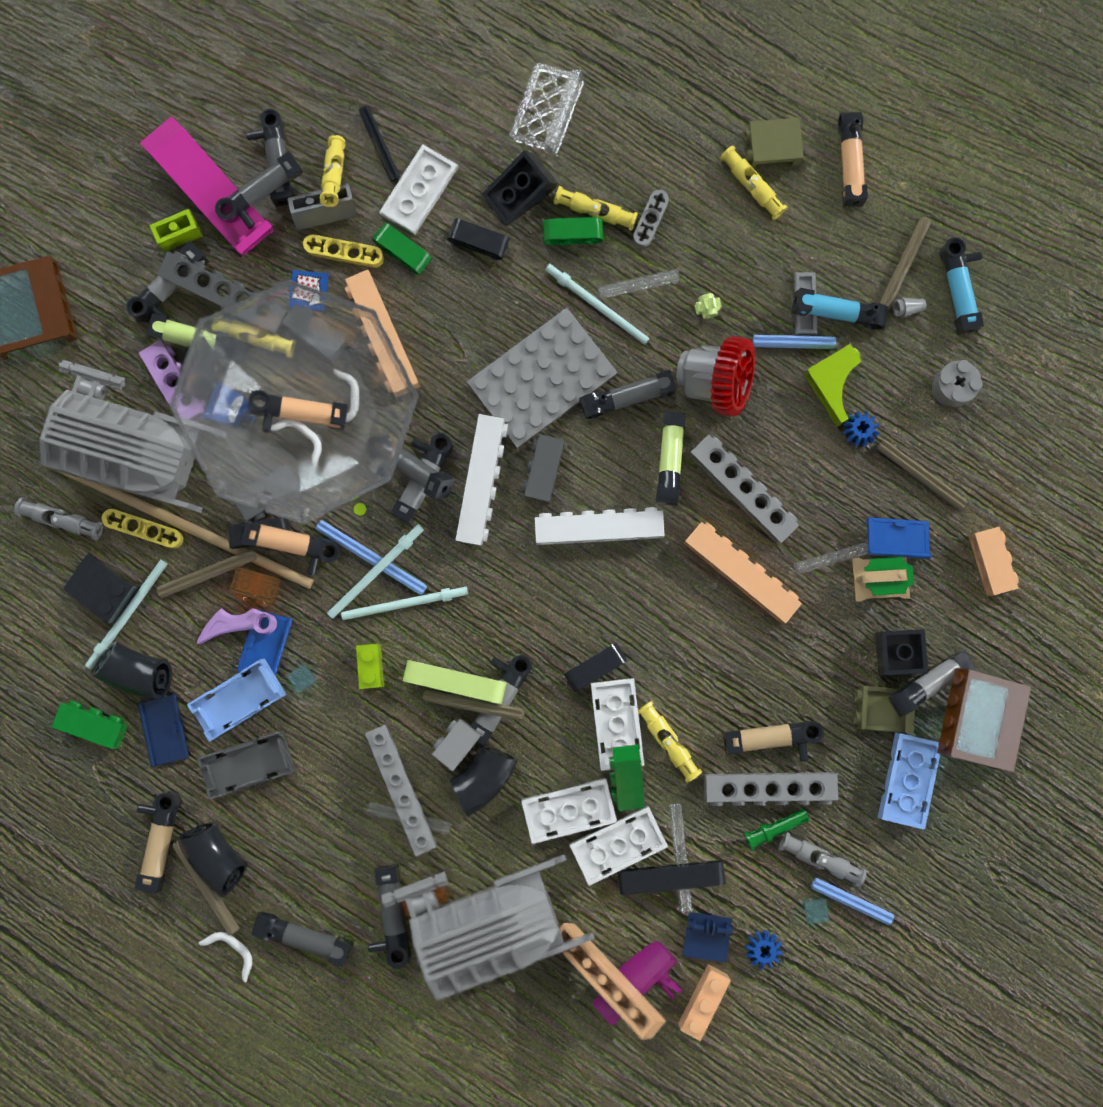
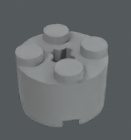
M966 360L954 361L947 364L935 375L932 393L940 404L960 407L979 393L983 382L975 366Z

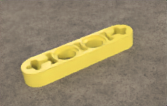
M309 235L303 241L305 251L315 257L372 268L381 266L384 261L382 251L376 246L318 235ZM313 241H315L318 246L323 247L324 252H322L321 247L317 246L311 250L309 244H313ZM330 245H338L339 251L336 254H330L328 252ZM352 248L359 250V255L356 258L348 256V252ZM374 253H377V256L379 258H375V260L372 261L369 256H373Z
M108 509L102 515V523L108 528L175 549L180 547L184 540L182 533L176 529L115 509ZM115 514L116 518L123 520L122 524L117 522L111 523L108 520L109 516H114ZM131 520L138 522V528L135 531H129L128 523ZM152 526L158 529V534L154 538H150L147 533L148 529ZM175 533L177 541L171 543L170 540L163 538V534L173 536Z

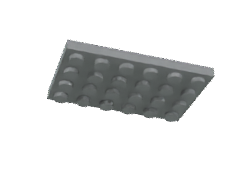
M565 308L468 380L467 384L493 417L505 419V424H508L507 436L518 449L579 404L580 397L595 392L615 377L618 372L569 309Z

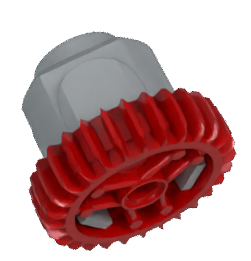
M731 336L723 341L720 347L704 345L700 346V348L684 351L677 366L676 378L678 386L684 387L688 398L712 402L711 405L718 414L734 417L739 415L743 408L746 407V402L749 401L748 396L751 394L750 390L753 386L754 366L756 363L754 361L756 355L754 354L753 343L744 337Z

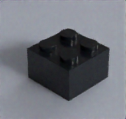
M925 629L875 632L878 675L928 673Z

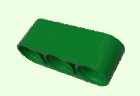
M556 218L543 221V243L546 245L598 244L604 241L603 220L601 218Z
M384 222L372 237V241L378 247L416 275H420L432 260L426 251L388 223Z

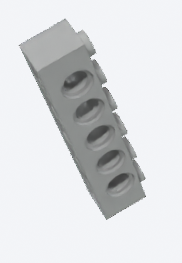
M708 435L690 452L689 457L777 545L781 544L799 526L797 518L791 512H786L781 507L782 503L776 497H771L766 492L767 488L760 481L756 482L751 477L752 473L745 466L741 467L736 462L737 458L730 451L726 452L721 447L722 443L718 438ZM717 454L720 457V462L713 463L710 460V455ZM732 469L735 472V478H728L725 475V470ZM740 484H747L750 492L747 494L741 492ZM756 499L764 501L765 507L763 509L756 507ZM771 514H777L779 516V524H774L771 522Z
M383 725L365 733L415 857L438 848L389 728Z
M837 773L704 774V800L710 802V806H723V802H732L734 806H743L748 801H753L754 805H767V801H775V805H788V801H797L799 805H809L810 801L818 800L819 804H832V800H838ZM773 783L776 788L775 792L772 795H767L765 791L766 786ZM795 783L797 791L790 795L787 788L789 784ZM812 783L818 784L819 789L816 794H811L809 791ZM725 784H731L732 793L727 796L723 795L722 787ZM747 784L754 786V791L751 795H745L744 787Z

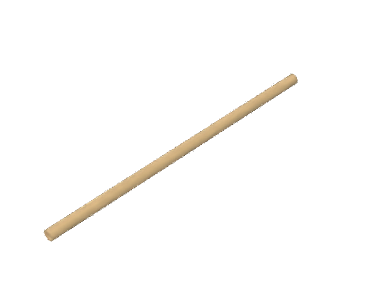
M61 473L234 555L249 550L247 548L230 549L227 539L125 491ZM255 553L257 559L252 561V563L307 589L311 588L314 582L313 579Z

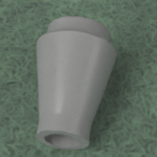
M900 297L893 302V313L896 317L900 318L926 310L925 299Z

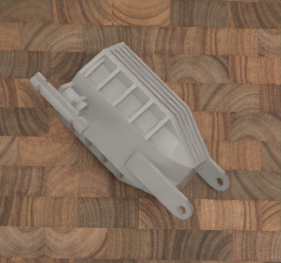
M62 360V363H59V372L68 375L71 373L72 376L76 377L72 391L66 390L50 407L40 436L41 464L61 473L201 513L202 507L175 498L177 492L186 487L196 457L192 446L197 432L225 439L226 433L159 412H154V415L103 401L107 392L106 386L111 385L112 388L122 390L125 386V378L117 375L113 377V374L76 363L73 365V362Z
M565 855L499 878L494 881L495 886L439 906L433 890L437 886L440 888L449 884L445 872L436 874L435 878L431 876L396 889L394 893L388 892L381 895L385 908L395 905V902L406 901L412 918L410 919L414 946L426 982L436 1000L522 969L533 962L595 938L593 933H588L566 942L562 938L556 914L539 871L566 861Z

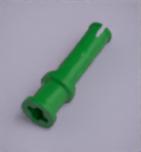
M801 809L772 824H761L760 828L749 833L744 832L743 835L749 848L753 851L755 847L765 842L771 843L774 837L810 820L806 811Z

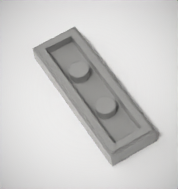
M795 272L794 293L800 288L815 290L816 294V272ZM795 314V335L817 334L816 315L807 314L806 316Z

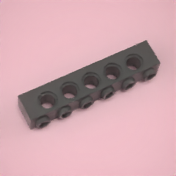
M167 251L157 272L158 276L272 332L278 333L282 325L281 320L288 312L283 308V303L274 299L272 302L264 299V294L253 290L251 293L245 290L246 285L236 280L231 283L225 280L226 275L216 270L211 273L205 270L207 266L198 261H194L192 264L186 261L187 256L177 251L174 254ZM189 267L190 273L187 277L180 276L181 268ZM203 276H208L209 284L206 287H201L199 284ZM222 286H228L229 293L225 297L219 295V289ZM243 295L248 296L249 299L246 306H240L238 303L239 298ZM261 305H267L268 313L265 316H259L258 308Z

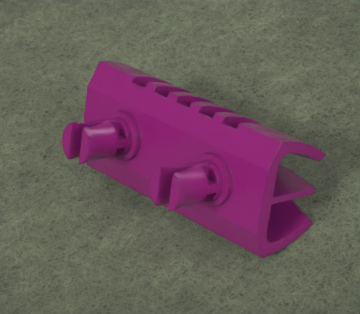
M655 941L646 946L619 968L622 975L642 996L655 985H659L671 1000L675 998V995L669 987L677 993L682 991L668 976L669 971L678 961L660 941ZM599 993L593 1005L607 1023L615 1025L622 1017Z

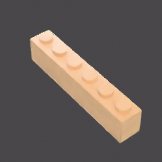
M369 270L345 279L348 285L345 287L349 299L354 298L356 305L353 306L357 317H362L364 321L361 327L365 336L370 335L372 343H369L373 354H378L381 361L377 363L382 374L387 373L389 380L386 381L390 392H395L397 397L420 388Z
M701 522L683 544L778 622L786 624L802 604L798 601V595L791 590L787 592L781 587L783 584L777 578H770L765 574L766 570L758 563L754 565L748 560L749 556L744 551L734 549L731 546L733 543L725 536L720 537L715 533L716 529L711 524Z
M563 923L559 928L564 942L585 935L575 924ZM591 941L562 951L566 958L641 1039L652 1038L666 1022Z

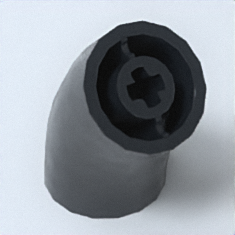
M115 641L99 661L92 676L122 691L160 700L165 697L170 688L172 668L167 659L142 654Z
M480 746L469 766L459 775L450 779L467 817L478 812L499 794L518 762L516 757L491 747Z
M208 822L182 833L176 839L183 855L194 872L219 897L229 894L244 876L248 865L247 861L240 857L229 845L220 831L217 822Z

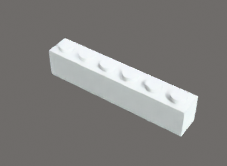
M482 414L478 416L455 541L482 545L483 541L487 542L489 529L485 528L487 520L491 521L493 508H489L491 499H495L497 487H493L494 479H498L500 474V466H497L498 458H502L504 452V445H501L502 437H506L508 431V424H505L504 418Z
M657 507L645 508L644 512H637L636 509L631 508L624 509V513H615V510H603V514H594V511H583L581 515H573V512H562L560 516L553 517L551 513L539 514V517H535L536 545L663 538L665 536L663 510L658 511Z

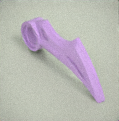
M221 608L206 624L197 640V644L201 645L225 633L255 629L258 633L269 635L275 631L277 620L273 615L254 608L241 615H231ZM264 618L269 619V626L266 629H262L260 626Z

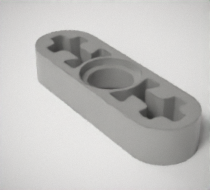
M656 190L651 194L634 232L633 242L639 248H646L651 244L666 210L669 197L663 190ZM662 197V202H660L658 209H654L655 199ZM653 214L656 216L657 221L654 224H649L646 222L645 217ZM644 228L648 229L646 239L642 242L639 240V236L643 234Z

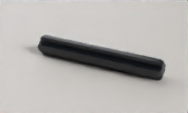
M369 106L361 107L359 109L360 116L390 182H395L400 179V176Z

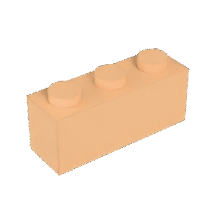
M1000 527L969 535L968 537L986 596L1018 589L1019 579L1016 572H1013L1011 565L1012 556L1006 549V537L1004 532L1000 530Z
M709 964L707 965L678 1023L682 1032L701 1041L731 981L726 973Z

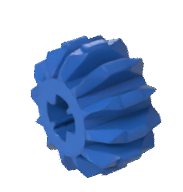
M857 411L854 416H848L849 422L843 423V426L847 428L843 431V435H849L850 437L846 441L854 440L853 445L855 447L859 443L862 447H866L867 443L872 444L875 441L874 437L879 435V432L875 430L879 427V424H873L876 418L872 416L869 419L868 412H864L861 415ZM861 426L860 428L863 427L865 431L861 433L857 427Z
M764 930L762 936L759 931H756L755 935L757 938L748 937L752 944H745V948L750 950L746 953V957L751 959L753 966L758 964L760 969H764L766 963L771 969V962L773 960L777 964L780 962L776 955H783L782 950L778 949L782 946V943L776 941L777 936L775 934L769 936L767 930ZM764 946L768 951L766 953L761 952L760 947Z

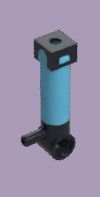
M953 237L942 246L939 256L944 262L957 318L954 321L957 335L978 332L984 327L982 313L977 310L967 266L968 262L981 260L982 253L965 254V242L961 238ZM949 248H953L956 254L951 253Z
M800 288L794 293L791 314L801 316L811 314L861 324L868 329L881 330L885 328L888 307L880 303L866 304L815 294V290Z

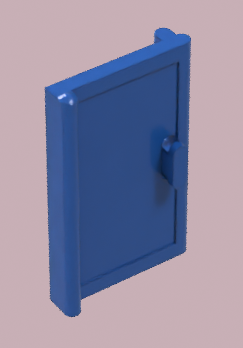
M867 518L865 523L867 524L869 556L930 559L932 557V554H930L929 521Z
M269 613L277 620V627L273 633L264 635L258 633L255 629L249 630L237 671L241 672L258 660L265 658L276 676L293 619ZM264 618L261 621L260 626L262 629H266L269 626L268 618ZM248 670V671L245 672V673L251 674L252 672H251L250 670Z

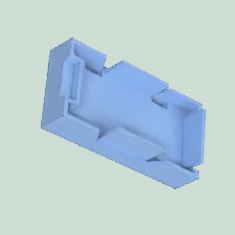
M263 658L216 688L188 703L187 706L192 714L194 713L205 731V736L210 742L286 696V693L267 661ZM248 670H250V671L252 672L251 674L247 675L246 677H243V676H244L243 674H244L245 672H247ZM215 693V696L207 700L208 695ZM266 699L269 700V703L264 706L260 705ZM229 722H232L229 724L230 727L224 728V725L228 724Z
M895 733L891 750L892 761L890 760L884 788L885 793L881 798L878 818L925 830L940 754L937 753L938 742ZM898 750H900L899 760L896 761ZM892 793L890 804H888L889 794Z

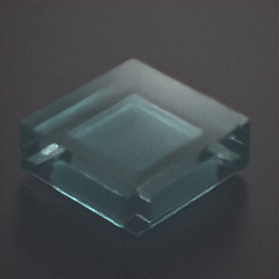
M306 663L287 675L298 693L303 692L317 682V679Z
M826 898L803 901L807 924L829 921Z

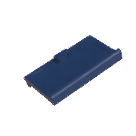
M176 694L163 697L160 700L139 702L138 708L151 767L189 758Z

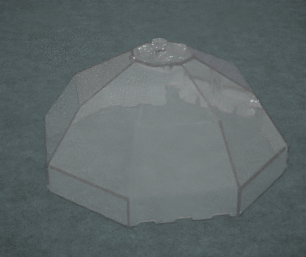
M288 279L275 287L263 290L242 302L230 305L220 312L199 320L170 403V408L217 497L257 509L259 502L267 504L265 512L305 525L391 481L419 395L413 387L401 360H399L393 348L394 346L379 321L375 310ZM263 390L272 395L333 404V402L348 404L344 430L331 429L329 425L300 421L312 430L321 441L322 451L317 465L314 467L311 459L314 445L310 439L296 428L287 426L280 430H271L270 433L262 431L264 416H254L248 409V398L253 391ZM255 400L253 402L257 407L265 405L262 400ZM273 417L272 425L286 418ZM264 491H266V492H269V493H272V494H271L270 496H268V495H265V494H263V493H264Z

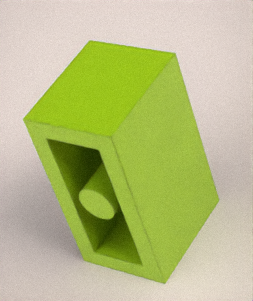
M189 209L150 225L157 244L164 252L203 236L196 218Z
M381 644L356 646L359 689L384 687Z

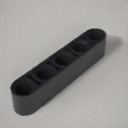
M723 860L632 868L617 872L620 894L622 895L712 887L726 884Z

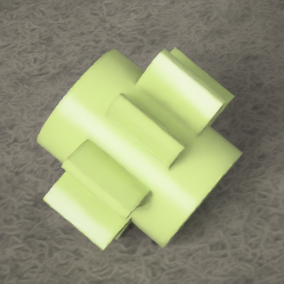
M712 293L698 297L699 302H696L695 305L697 315L702 314L703 319L716 317L718 310H721L720 308L722 307L720 298H714Z

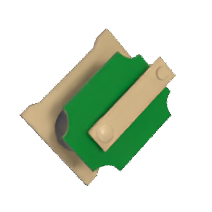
M895 557L866 560L852 558L856 602L873 598H910L909 586L914 585L913 566L907 564V558Z

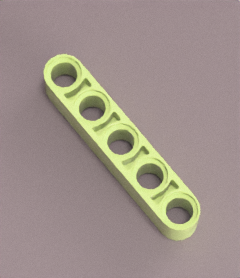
M407 660L403 677L404 682L502 704L506 688V682Z

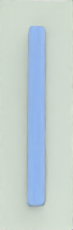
M323 520L317 524V531L373 566H376L383 559ZM392 563L383 570L384 573L420 595L427 588L424 583Z

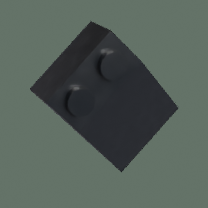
M524 150L482 193V196L504 224L508 226L544 200L559 184L535 153Z
M87 553L63 589L105 621L115 623L140 587Z

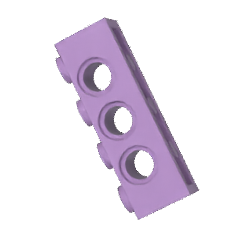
M159 340L140 351L139 355L176 417L192 423L201 420L200 417L206 405L204 400L178 392V385L176 387L171 386L173 380L179 379L181 362H176L173 357L176 353L171 345H166ZM168 361V367L161 370V365ZM189 396V402L186 405H182L183 398Z

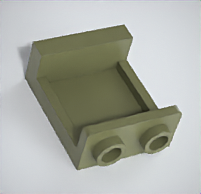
M800 118L750 121L748 128L744 131V140L748 142L749 147L746 150V160L750 162L754 169L757 164L791 162V167L800 166L804 158Z
M858 686V690L855 691V702L858 703L857 712L854 713V724L857 725V729L914 733L915 710L902 717L897 715L888 696L900 690L898 688Z

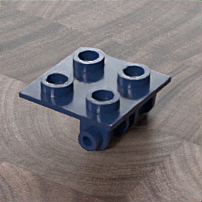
M688 912L683 956L726 963L729 938L732 936L733 931L731 926L732 918Z

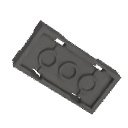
M284 730L197 758L199 768L202 770L209 800L296 772ZM267 738L268 742L258 744L259 740ZM226 753L227 755L221 758H217V754ZM277 771V776L271 778L268 776L269 773ZM236 785V787H234V790L228 791V789H226L227 787Z

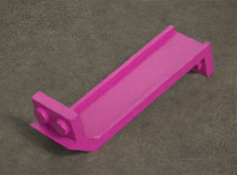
M172 116L140 142L149 156L157 161L242 258L274 231L272 225L267 220L265 221L253 206L246 210L255 223L252 229H248L239 216L234 222L227 223L216 214V202L219 199L228 197L238 189ZM229 205L224 206L222 209L223 215H229L232 212V206Z

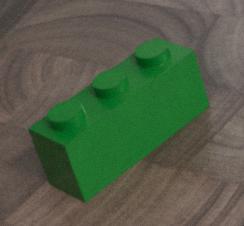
M75 700L60 704L52 728L110 749L120 748L128 727V723L123 722L122 717L110 714V717L103 715L102 710L94 707L86 709L82 707L83 703Z
M638 744L612 747L613 756L609 757L610 770H614V773H610L611 786H615V789H611L613 802H617L618 811L644 808L642 765Z

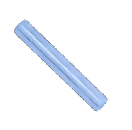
M754 335L752 343L754 347L834 349L836 347V338Z
M818 878L813 880L811 885L813 890L880 922L891 925L894 919L892 913Z

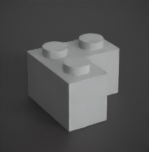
M462 719L458 722L454 720L446 729L449 732L445 738L443 736L440 737L432 747L435 750L432 755L452 771L457 768L481 736Z

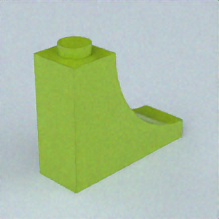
M851 344L807 369L803 374L836 427L849 419L842 402L844 382L850 371L862 362L859 351L853 348Z

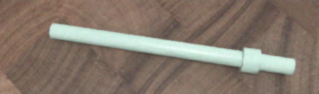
M551 264L547 266L545 271L555 277L560 285L568 287L645 345L649 341V337L571 280V276L567 273H562Z
M418 524L407 535H403L398 540L399 543L336 603L327 614L334 618L404 549L407 550L413 545V541L424 529Z
M160 559L105 638L93 649L95 652L85 664L87 668L92 670L109 649L110 644L168 565L165 561Z
M467 586L451 590L450 588L441 589V592L344 611L341 612L343 620L440 600H443V602L451 601L452 598L468 595Z

